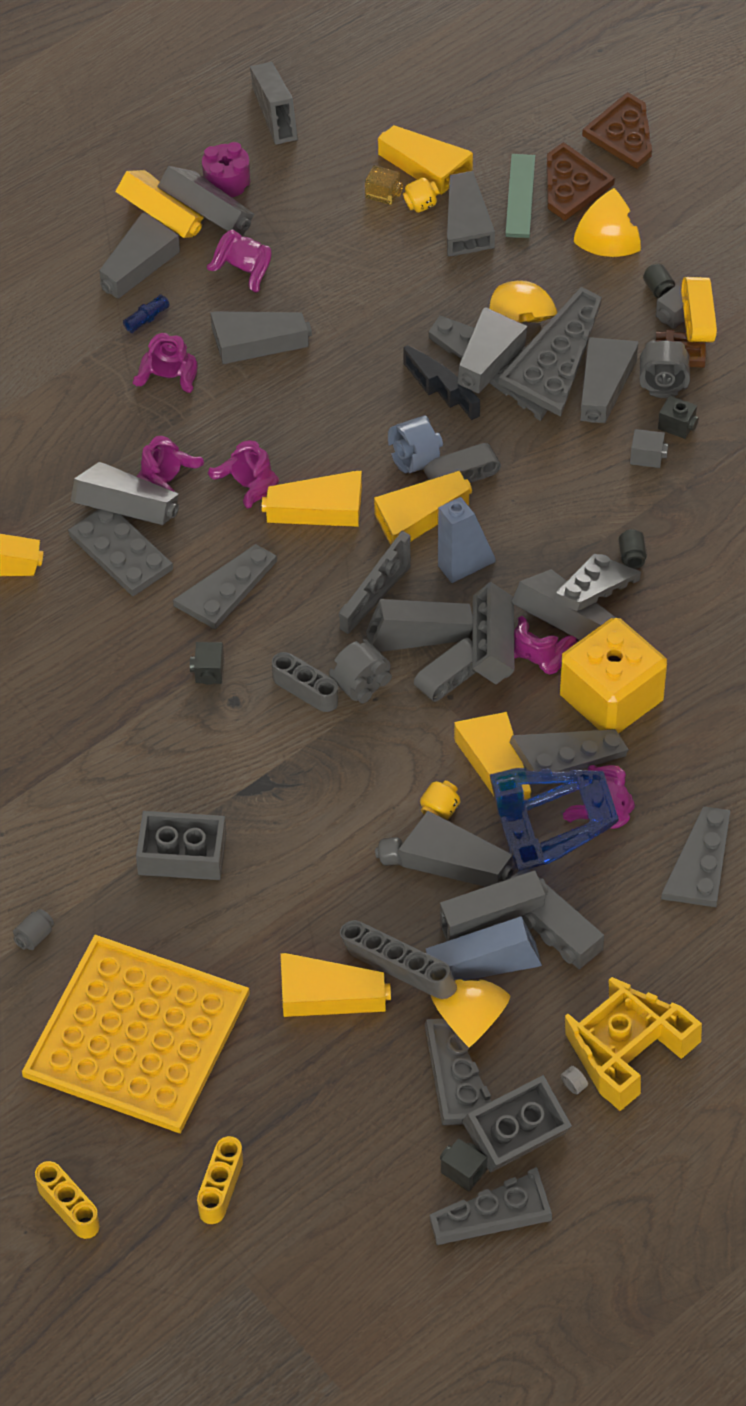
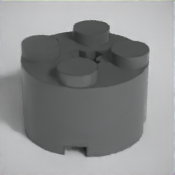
M678 341L648 342L640 355V384L644 389L645 387L649 390V394L659 398L674 397L678 395V391L683 388L685 390L690 382V360L685 345Z
M362 639L364 643L359 644L355 641L345 647L334 660L337 663L335 669L330 668L329 676L337 682L338 686L352 700L359 701L361 704L366 703L371 698L373 692L380 686L388 684L392 678L390 662L366 639Z

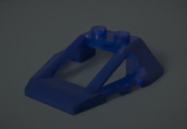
M514 768L490 774L499 819L510 854H512V861L518 871L539 867L558 860L607 831L619 821L603 771L570 770L569 773L552 772V769L526 771V768ZM565 783L524 800L522 785ZM579 790L589 823L539 843L538 838L535 839L527 811Z

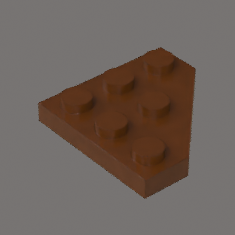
M628 92L583 128V137L636 169L652 157L646 103Z
M564 142L547 153L548 209L564 221L614 185L615 178Z

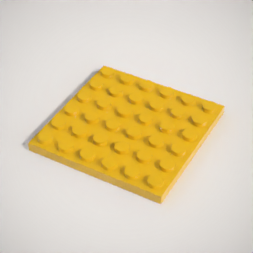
M94 935L23 1068L22 1075L24 1078L181 1134L250 994L249 988Z

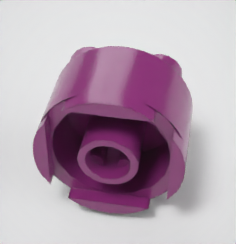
M231 142L229 144L209 146L204 150L202 158L203 177L231 198L241 195L244 192V188L247 185L249 187L251 181L249 156L241 148V144Z

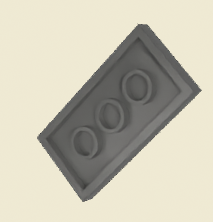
M99 509L68 529L69 536L131 596H135L173 570V563L120 514Z

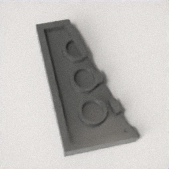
M404 531L400 532L349 602L341 608L339 617L340 629L349 634L411 568L409 534Z
M255 544L173 600L174 607L216 630L276 564L277 555Z
M594 553L556 592L554 602L579 611L597 602L598 597H607L612 594L614 589L618 588L621 590L627 587L628 582L635 583L639 581L641 571L610 560L606 555Z
M616 729L512 735L510 739V744L535 783L582 770L590 765H598L625 757L629 750Z
M703 806L665 885L661 899L710 907L717 906L730 810Z
M426 1019L425 1031L442 1125L463 1124L462 1121L468 1113L491 1102V1095L487 1086L483 1085L479 1077V1069L476 1063L471 1060L468 1046L453 1031L445 1019Z
M536 1167L529 1170L528 1175L519 1179L513 1177L504 1181V1185L492 1191L486 1189L479 1192L478 1197L467 1202L461 1200L430 1214L429 1217L436 1245L552 1221V1212Z

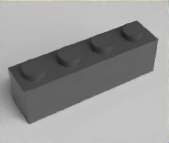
M489 582L473 595V670L491 682L498 684L504 678L509 677L515 668L514 604L512 603V595L494 583Z
M525 866L511 878L529 873L531 870ZM546 884L548 894L545 895V905L523 915L522 918L527 927L533 928L539 933L542 940L548 946H553L560 952L562 958L567 963L574 964L580 970L603 951L604 934Z

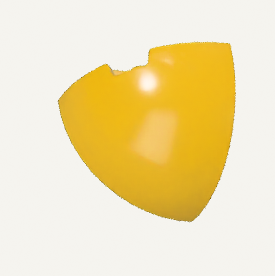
M613 188L601 196L584 214L576 229L573 242L590 253L607 257L626 256L641 251L638 228L630 222L628 217L630 209L621 195Z
M510 281L499 285L492 295L489 308L519 323H539L551 319L557 314L556 307L546 291L528 281Z
M458 979L455 980L457 990L451 997L439 999L431 995V998L448 1025L470 1048L499 1017L507 1006L511 995L501 987L485 980L464 981Z

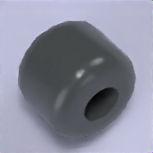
M398 837L381 839L378 847L375 849L376 858H379L380 862L385 866L401 864L398 849L403 844L402 840Z

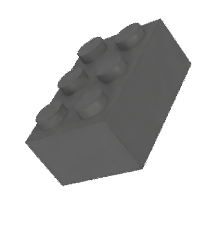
M143 811L136 853L138 875L221 880L227 835L225 816Z
M544 1075L468 1113L462 1121L475 1146L487 1157V1168L490 1173L566 1134L572 1127Z

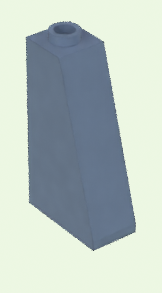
M461 497L438 507V567L451 583L496 561L474 512Z
M522 916L426 948L428 955L449 965L455 980H470L542 966L536 942Z

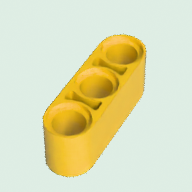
M684 277L681 285L687 340L689 342H714L717 327L710 278Z
M227 1136L218 1141L198 1193L199 1216L207 1224L219 1223L224 1218L243 1166L242 1145L237 1138ZM227 1153H234V1154H235V1155L232 1156V1157H225V1156H223V1155H225V1154H227ZM218 1178H225V1179H227V1180H225L224 1182H221V1183H220V1182H215V1180L218 1179ZM210 1203L217 1204V1206L214 1208L205 1207L207 1204Z
M51 1161L41 1163L35 1171L37 1188L40 1195L77 1236L84 1239L94 1237L100 1228L95 1205L58 1164ZM47 1178H55L51 1182H44ZM65 1198H73L70 1202H62ZM83 1218H91L88 1222H80Z

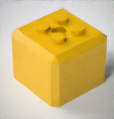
M610 618L562 653L560 696L598 730L616 729L619 734L663 701L667 658L621 618ZM610 656H617L621 661L611 662L608 658Z

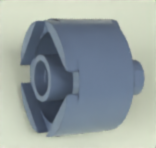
M424 415L390 427L388 431V444H393L395 450L394 453H391L392 458L403 473H413L422 470L430 461L440 457L439 448L443 446V441L440 434L434 432L427 416Z

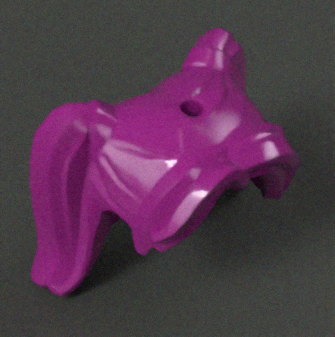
M229 230L220 239L213 259L207 265V270H219L227 261L232 266L251 273L248 286L253 292L257 293L260 291L261 279L271 261V248L252 238L244 237L235 230Z
M167 333L157 334L148 345L149 350L141 360L138 375L134 376L133 384L136 387H142L148 381L151 373L167 378L180 376L182 390L191 393L194 388L192 383L198 367L196 358L187 353V346L180 336H169Z
M156 436L150 441L149 445L143 448L141 471L137 477L175 492L168 483L178 474L180 466L199 468L204 465V459L201 456L194 457L179 451V447L165 436Z
M252 440L241 442L236 446V450L231 454L230 459L218 467H210L208 471L209 477L213 480L221 479L231 473L242 486L250 488L243 499V504L247 509L251 508L253 503L262 499V497L267 496L269 486L278 485L279 478L271 470L268 453L261 449L256 441Z
M523 615L517 618L518 626L514 630V659L519 657L528 659L538 664L540 669L546 674L556 673L562 665V653L575 645L577 638L571 635L564 637L560 641H558L557 636H547L540 639L528 632L529 623Z
M590 765L588 767V775L591 779L598 782L591 787L586 797L585 805L570 806L563 813V819L571 823L576 819L597 818V823L612 829L625 825L630 819L629 814L635 808L632 795L625 787V771L619 766L614 765L603 767Z

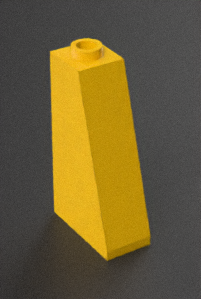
M395 125L378 137V155L417 180L424 177L429 183L434 181L440 195L449 189L450 175L473 170V153L469 150Z
M126 171L115 192L183 238L193 237L199 233L202 228L203 215L158 188L157 186L160 181L147 171Z
M352 471L269 486L267 497H262V512H266L267 523L359 527L362 471Z
M460 471L374 498L375 516L390 545L401 531L410 535L411 542L438 525V507L459 497L469 505V494H472V488L468 479L464 480Z
M0 534V576H34L36 567L41 566L43 561V551H39L40 540Z
M507 712L454 722L455 742L503 810L521 809L524 806L530 805L531 788L523 763L510 744V739L514 734Z
M281 954L284 1017L386 1012V1001L391 1000L390 983L384 982V972L293 954Z

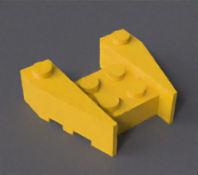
M611 977L609 979V998L580 1023L569 1014L565 1015V1035L598 1092L621 1111L641 1094V1075L631 1068L628 1063L656 1039L682 1059L701 1043L702 1023L682 1006L673 1002L667 1004L658 1000V996L649 992L647 994L632 989L630 984Z

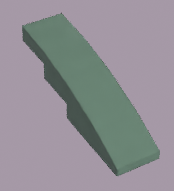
M512 154L506 237L530 238L535 155Z

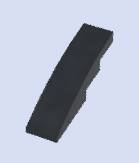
M408 345L403 347L404 365L428 395L438 392L450 408L459 404L471 420L480 417V399L472 390L459 385L458 377L430 356Z

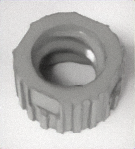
M574 1066L569 1067L561 1074L563 1083L574 1094H579L588 1086L584 1075Z

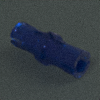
M159 294L151 302L139 306L134 314L123 320L126 330H130V333H133L147 322L151 323L155 316L169 308L168 299Z

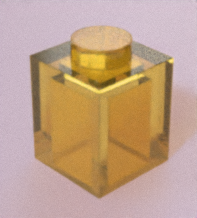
M373 165L365 180V198L390 205L393 204L396 196L399 197L401 195L403 183L400 182V172Z

